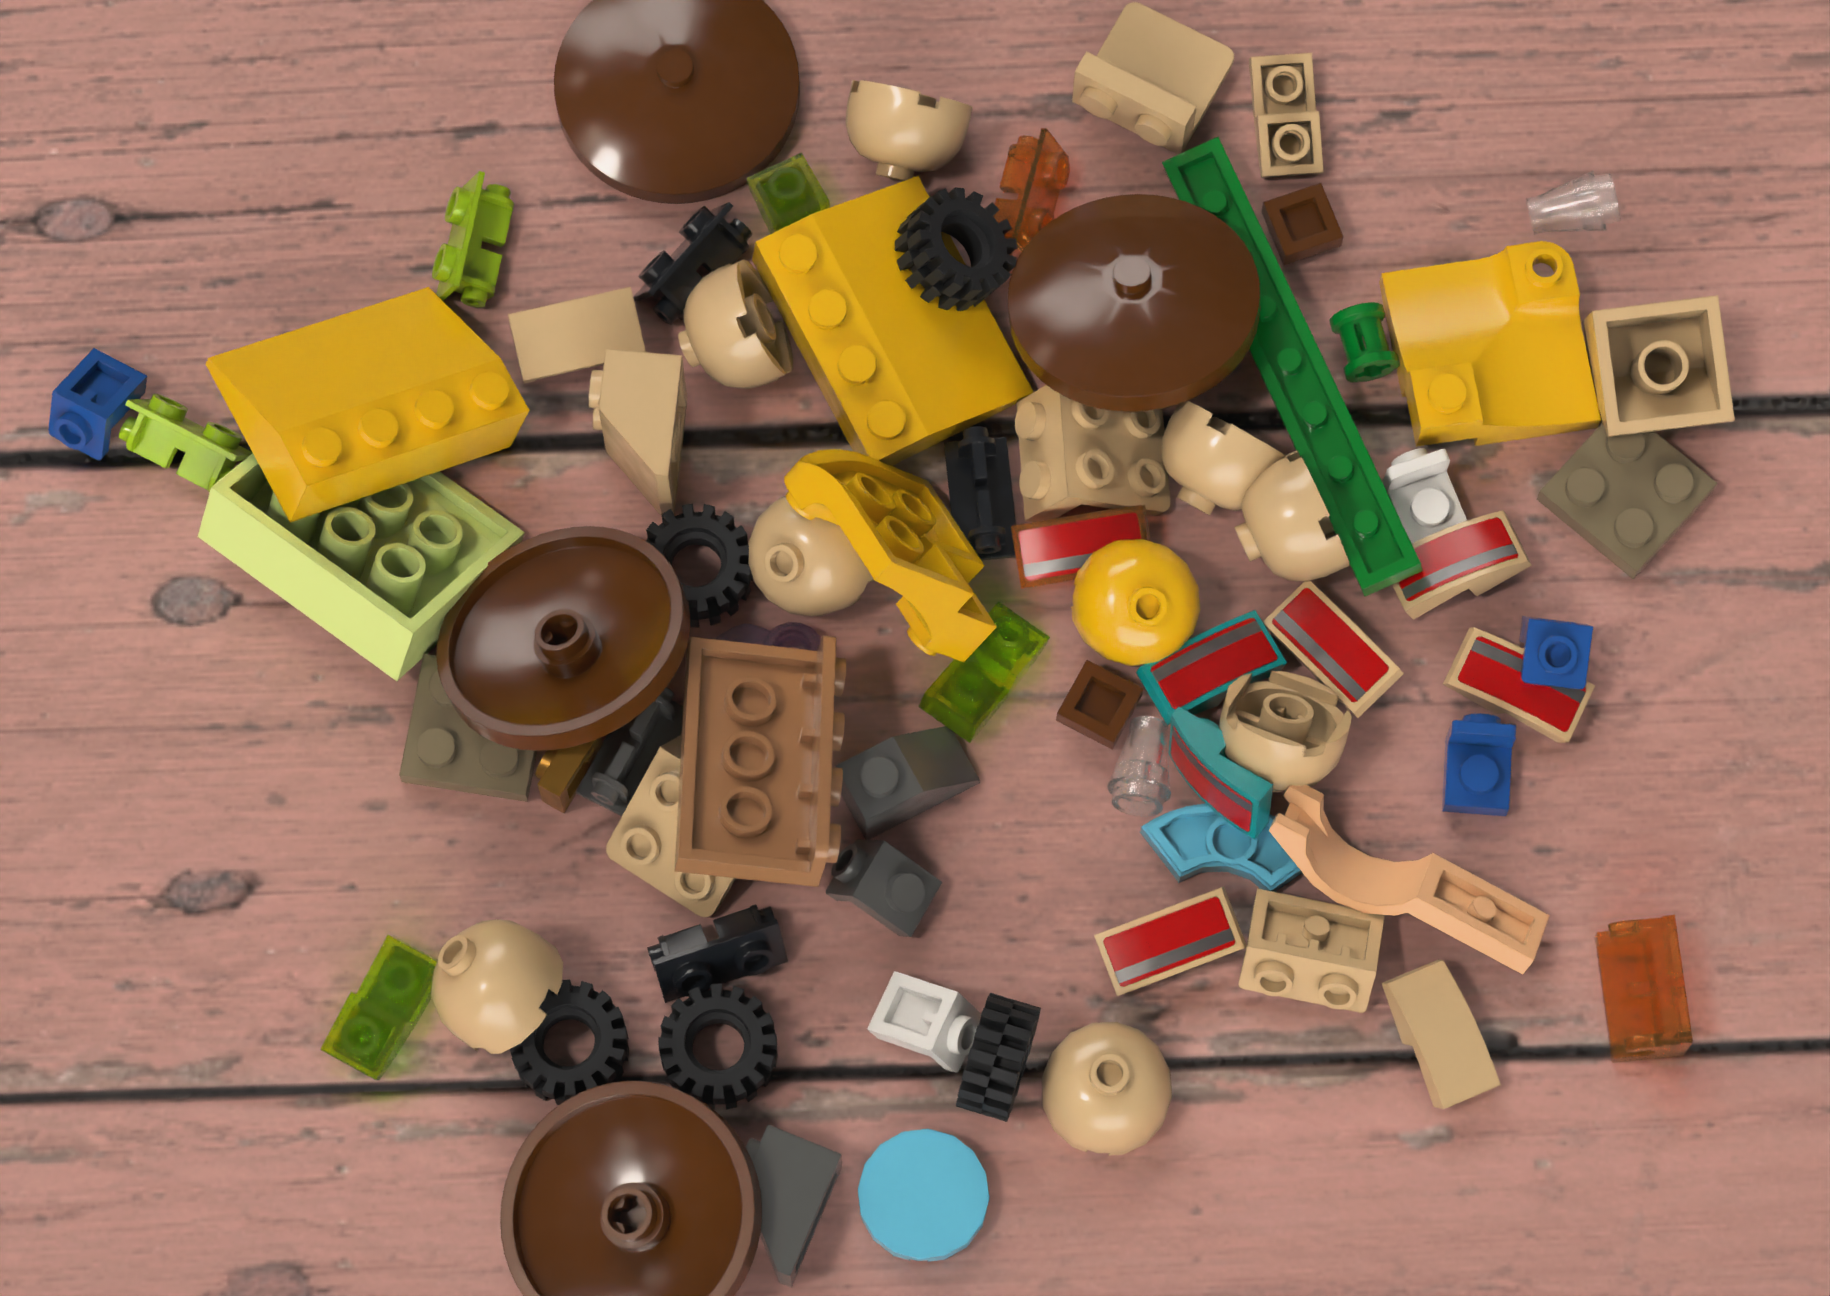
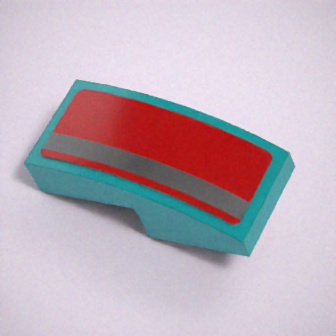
M1253 610L1187 640L1178 651L1158 662L1140 666L1136 674L1168 726L1171 724L1172 714L1178 707L1193 715L1216 707L1225 698L1228 686L1240 676L1252 673L1250 683L1262 681L1270 677L1271 671H1281L1287 662L1256 610Z
M1178 707L1171 717L1168 751L1175 767L1202 801L1235 828L1255 840L1269 823L1273 784L1226 758V744L1222 731L1216 723L1205 718H1198Z

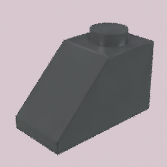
M950 725L893 736L836 765V767L843 770L841 796L865 840H870L980 783L979 777Z
M767 1125L761 1141L750 1138L746 1149L753 1161L761 1191L762 1224L760 1237L779 1283L792 1288L842 1169V1155Z

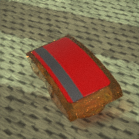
M1145 505L1116 508L1011 526L1021 589L1074 581L1078 570L1091 554L1113 541L1126 539L1151 541Z

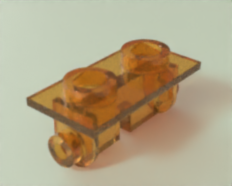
M1041 128L1039 139L1027 135L1019 136L1017 144H1012L1009 147L999 187L1004 193H1018V198H996L995 205L1000 210L993 217L998 223L1005 219L1008 220L1012 229L1004 234L1005 238H1016L1017 249L1021 252L1042 228L1054 220V211L1059 192L1065 188L1069 179V156L1047 128Z

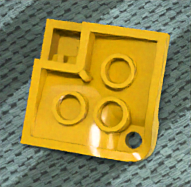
M1546 241L1506 246L1503 251L1486 258L1381 273L1379 285L1392 350L1397 353L1400 366L1396 370L1401 395L1407 399L1416 447L1472 438L1474 439L1475 446L1598 428L1601 416L1580 321V292L1573 261L1562 247ZM1539 263L1547 264L1552 268L1554 274L1550 277H1541L1534 272L1533 266Z
M826 449L809 453L801 457L784 476V483L788 489L785 496L791 507L808 520L818 517L839 525L873 579L902 595L896 606L910 626L907 629L909 638L924 653L930 656H935L939 653L965 662L997 628L968 584L985 565L929 481L861 453L842 449Z

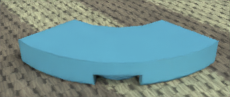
M1206 803L1186 806L1167 812L1141 826L1140 833L1178 883L1200 873L1229 872L1251 880L1260 889L1276 892L1302 873L1269 832L1270 826L1275 819V816L1271 814L1269 816V823L1255 840L1219 816Z

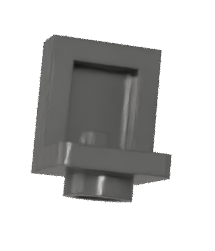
M857 839L838 855L837 862L833 864L831 874L834 877L826 889V894L836 901L852 902L898 936L911 937L941 886L942 881L884 840Z

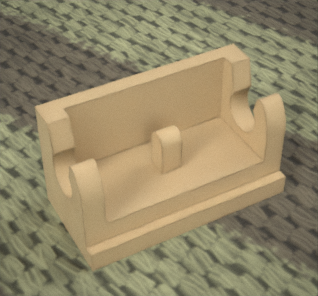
M631 287L508 314L524 384L534 382L537 379L603 365L606 349L646 352Z

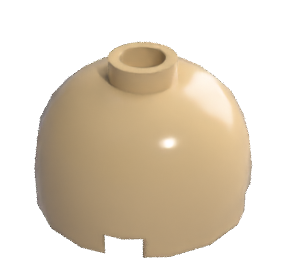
M852 80L846 109V128L849 140L859 155L878 163L876 175L905 181L913 178L914 171H936L950 163L961 149L968 130L973 107L944 97H940L939 102H936V98L922 95L921 92L870 81L859 80L858 82Z
M747 260L722 266L699 281L687 298L684 308L686 330L678 334L681 350L692 367L701 365L713 380L724 386L750 389L779 380L781 376L791 372L793 369V355L783 320L774 324L771 313L766 305L773 302V299L760 274Z
M1185 401L1177 405L1162 438L1161 457L1166 472L1178 484L1182 485L1177 498L1209 516L1215 505L1233 511L1242 510L1241 502L1247 489L1265 469L1286 455L1235 425L1229 424L1217 417H1212L1213 413L1190 401Z
M1298 450L1287 454L1265 469L1247 489L1241 502L1245 522L1234 527L1249 561L1251 562L1262 557L1264 563L1273 574L1289 581H1311L1350 566L1338 534L1334 535L1333 533L1334 529L1329 519L1330 515Z
M786 496L779 498L758 517L749 539L748 564L755 584L766 598L788 613L811 617L823 616L852 606L862 597L860 595L864 592L867 583L874 580L839 525L815 517L813 520L806 519L791 507Z
M1271 671L1269 681L1250 683L1252 673L1240 676L1228 686L1220 717L1219 729L1222 731L1226 744V758L1273 784L1272 792L1285 791L1290 785L1315 786L1337 766L1342 756L1352 719L1349 709L1343 715V712L1336 707L1339 696L1329 687L1309 677L1285 671Z
M497 919L481 921L460 932L457 936L452 937L442 947L433 973L431 997L442 1023L454 1036L478 1051V1048H483L490 1054H500L521 1044L543 1022L547 1013L539 1007L544 1001L548 989L558 995L562 984L563 961L555 946L539 934L513 921Z
M1118 1022L1091 1023L1068 1034L1050 1054L1042 1076L1043 1109L1053 1130L1073 1148L1084 1152L1089 1150L1095 1153H1109L1108 1156L1124 1155L1145 1145L1163 1126L1172 1099L1171 1071L1159 1047L1140 1030Z

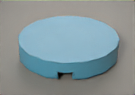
M932 1129L904 1131L880 1144L864 1164L858 1186L861 1219L872 1239L893 1256L906 1260H927V1262L945 1260L966 1248L982 1228L989 1203L986 1172L974 1151L955 1136Z

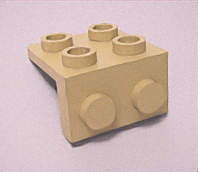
M1132 2L1124 7L1097 56L1086 51L1075 70L1072 102L1082 106L1097 117L1108 119L1138 134L1151 144L1162 146L1176 154H1181L1184 152L1233 65L1234 53L1228 46L1141 3Z
M1047 385L1016 403L1015 430L1019 437L1021 461L1019 487L1023 495L1025 521L1047 524L1081 504L1153 516L1160 515L1169 509V479L1161 457L1162 438L1165 433L1163 408L1135 412L1099 409L1071 400Z
M682 735L659 747L606 845V852L611 860L700 917H709L718 911L736 878L674 872Z

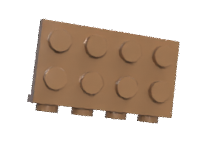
M822 635L818 651L690 637L686 651L674 872L818 887L826 862H837L841 840V825L830 823L831 806L838 807L840 802L843 770L842 768L832 767V752L840 751L845 716L844 713L834 712V696L841 697L843 694L846 678V658L836 657V637Z

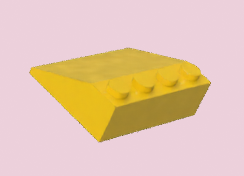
M919 176L806 216L756 241L752 257L757 271L852 450L891 466L1015 405L1018 401L1033 393L1028 380L985 300L975 307L972 305L963 311H957L956 305L949 310L938 308V296L928 303L920 297L925 290L920 283L911 289L905 281L913 273L910 268L900 271L897 260L905 252L895 251V240L901 236L897 232L900 225L929 198ZM941 232L943 243L948 252L957 261L966 265L951 236Z
M429 287L209 357L206 361V366L290 523L509 448L530 411L501 358Z

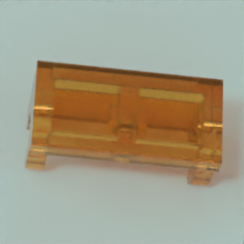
M1675 915L1626 920L1608 924L1609 931L1597 932L1594 938L1612 1063L1683 1057L1692 1045L1693 1038Z

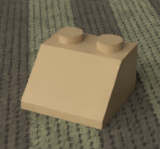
M1718 295L1594 310L1583 320L1588 360L1598 407L1607 437L1726 423L1735 420Z
M606 349L603 370H592L590 379L589 408H594L593 430H602L606 453L655 510L661 515L671 509L673 514H675L687 409V392L682 355Z

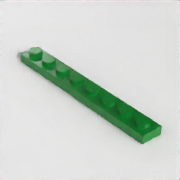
M1219 137L1163 161L1165 173L1178 200L1201 207L1221 219L1237 233L1252 255L1260 283L1261 311L1256 336L1249 352L1295 450H1298L1300 457L1303 458L1330 515L1329 519L1335 535L1338 534L1350 567L1364 597L1423 571L1420 560Z

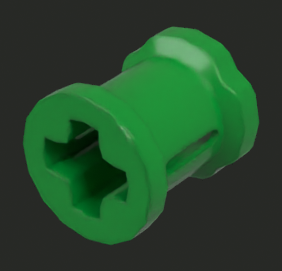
M1368 302L1353 305L1340 310L1329 319L1332 332L1339 334L1348 362L1343 369L1345 378L1349 382H1367L1379 379L1390 374L1400 366L1397 353L1390 351L1381 323L1385 318V311L1380 303Z

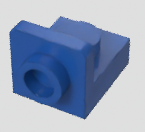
M93 348L52 391L49 434L60 440L67 447L79 450L96 460H101L109 451L111 429L131 409L125 406L127 400L140 399L145 394L147 375Z
M1522 616L1519 641L1525 643L1521 680L1530 684L1583 689L1587 679L1593 626L1583 623Z
M1481 713L1468 714L1462 720L1452 721L1445 740L1442 812L1506 817L1509 811L1512 747L1516 740V725L1501 724L1499 717Z

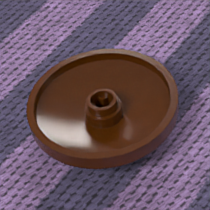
M592 0L571 24L562 41L555 64L554 96L559 122L571 149L587 169L601 181L620 192L646 201L667 204L695 203L720 197L740 188L764 171L784 147L796 120L800 96L799 67L796 52L787 30L775 12L763 0Z
M1130 194L1106 197L1085 203L1063 213L1042 228L1026 245L1016 262V266L1013 268L1008 287V314L1011 334L1020 356L1029 369L1043 383L1059 394L1084 405L1111 411L1135 412L1162 409L1183 403L1210 390L1225 379L1245 357L1256 336L1261 311L1260 283L1257 268L1251 253L1237 233L1221 219L1201 207L1186 201L1158 195Z
M595 526L570 527L543 533L510 547L488 562L486 569L446 614L437 642L436 658L440 681L462 720L471 729L492 742L506 747L532 751L557 750L585 744L601 738L633 720L649 707L668 686L683 660L690 634L688 600L671 564L661 552L644 539L618 529Z
M645 1081L614 1082L593 1087L564 1101L549 1112L527 1136L514 1158L504 1185L500 1213L501 1239L509 1270L523 1296H735L751 1268L758 1248L762 1224V1199L758 1176L744 1143L730 1124L713 1108L693 1096L662 1084Z

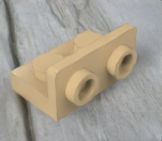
M1257 888L1246 951L1240 973L1239 987L1269 996H1280L1325 1005L1333 1009L1363 1013L1367 1010L1377 972L1385 915L1363 913L1347 906Z

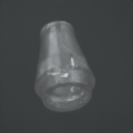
M1594 170L1541 195L1526 198L1534 235L1544 232L1607 231L1606 224L1621 221L1611 173L1596 176Z
M1139 716L1130 721L1129 733L1107 785L1109 792L1112 794V805L1125 814L1141 817L1157 815L1163 810V803L1171 797L1167 750L1168 726L1161 719Z

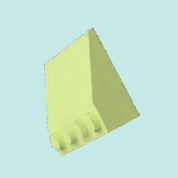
M252 453L211 487L197 537L391 678L398 681L423 658L424 654H428L437 645L440 629L446 614L487 568L488 562L510 547L521 543L525 532L440 471L290 523Z

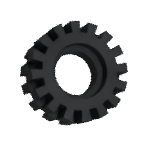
M955 187L949 193L945 188L936 192L932 197L930 196L900 225L897 232L901 236L895 240V251L905 252L897 260L900 271L910 268L913 273L905 281L911 289L920 283L925 288L920 297L928 303L938 296V308L949 310L956 305L957 311H963L972 305L974 307L1008 280L1011 276L1009 272L1016 266L1017 257L1010 255L1017 249L1016 238H1005L1004 234L1012 229L1008 220L1005 219L998 223L993 216L1000 209L993 202L986 208H983L980 205L983 195L975 191L965 198L964 188ZM941 232L951 235L963 245L969 256L971 267L960 263L948 252L943 243Z
M693 503L682 505V514L674 516L672 510L669 509L661 514L662 523L659 526L652 522L646 529V541L661 552L671 565L676 554L681 549L690 545L707 546L719 556L721 568L713 581L699 587H692L681 583L689 604L690 627L700 628L699 620L708 618L712 626L721 623L720 615L727 611L730 616L734 615L739 610V600L743 599L746 601L751 592L750 581H753V576L748 564L749 544L747 533L742 525L738 528L735 526L734 517L726 511L720 517L715 513V506L704 504L703 512H694Z
M570 979L562 980L558 995L548 989L547 995L539 1007L547 1013V1016L533 1033L521 1044L511 1048L510 1052L515 1069L527 1088L530 1086L534 1090L535 1095L544 1101L549 1097L555 1099L556 1104L560 1105L578 1093L611 1083L614 1079L619 1081L624 1073V1061H628L629 1038L619 1007L614 1006L611 997L603 990L601 993L594 991L593 984L581 981L580 986H572ZM563 1020L580 1021L586 1024L594 1034L595 1043L590 1056L575 1066L558 1065L551 1061L544 1052V1039L547 1032L553 1025Z
M711 984V990L701 992L699 987L690 990V997L683 1002L678 998L671 1005L672 1013L670 1016H664L661 1023L662 1033L661 1037H658V1045L663 1071L667 1075L668 1082L672 1088L699 1099L714 1110L715 1105L721 1104L726 1105V1110L736 1108L737 1101L744 1098L750 1102L758 1096L757 1090L762 1085L766 1088L772 1078L771 1071L777 1064V1036L770 1013L766 1014L763 1010V1004L755 996L750 999L745 996L744 989L734 985L732 991L723 990L722 984ZM712 1024H726L733 1027L740 1033L744 1041V1051L741 1058L735 1065L725 1070L708 1069L702 1066L693 1054V1043L696 1036L702 1029Z
M989 994L974 1035L972 1047L970 1048L967 1065L964 1069L962 1083L958 1092L956 1107L1005 1122L1008 1121L1032 1047L1040 1016V1007L997 994Z

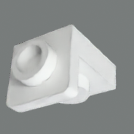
M1425 448L1408 451L1395 458L1391 462L1392 466L1386 470L1383 485L1411 544L1443 529L1467 521L1447 473L1450 459L1446 449H1440L1428 453Z
M894 971L867 1030L877 1039L930 1056L944 1069L957 1073L965 1057L970 1052L981 1013L957 991Z

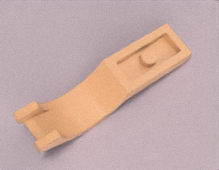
M1290 785L1285 790L1283 796L1288 801L1289 806L1285 815L1277 814L1270 826L1269 832L1310 883L1336 903L1368 914L1395 916L1409 913L1521 974H1524L1532 964L1550 915L1434 853L1419 860L1401 862L1371 857L1348 845L1331 828L1323 810V793L1308 785Z

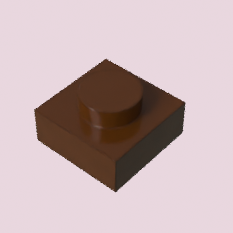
M1322 183L1263 202L1261 212L1283 265L1342 246L1344 236Z
M1086 660L1057 712L1056 721L1113 750L1142 697L1143 688Z

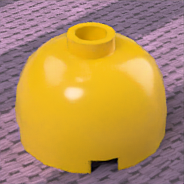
M1144 539L1116 540L1093 552L1078 570L1074 581L1075 589L1072 595V620L1083 641L1101 657L1127 666H1139L1158 662L1178 651L1194 633L1200 613L1199 587L1187 563L1167 546Z

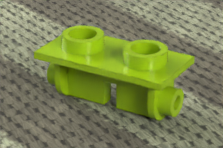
M482 171L475 174L462 188L457 186L453 190L445 213V221L452 224L448 244L443 243L441 245L432 270V278L439 281L436 295L444 301L455 291L462 294L461 302L475 308L485 307L486 300L494 296L502 259L501 254L481 248L482 241L502 247L506 242L510 219L514 209V202L509 199L511 191L507 187L489 184L486 190L482 189L485 172Z
M153 394L151 400L129 399L125 406L139 412L137 419L132 416L128 417L119 432V438L127 442V450L163 468L170 467L178 449L185 452L176 474L208 490V492H210L211 487L234 468L236 461H243L253 453L239 446L242 436L235 431L214 422H207L204 428L185 418L188 409L184 405L163 395Z

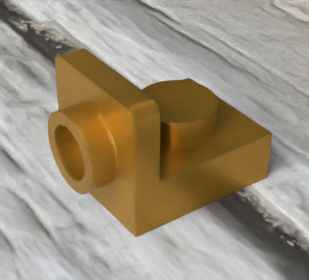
M601 738L574 747L547 750L535 773V776L540 779L537 785L542 802L565 813L575 797L576 790L592 761L603 745Z

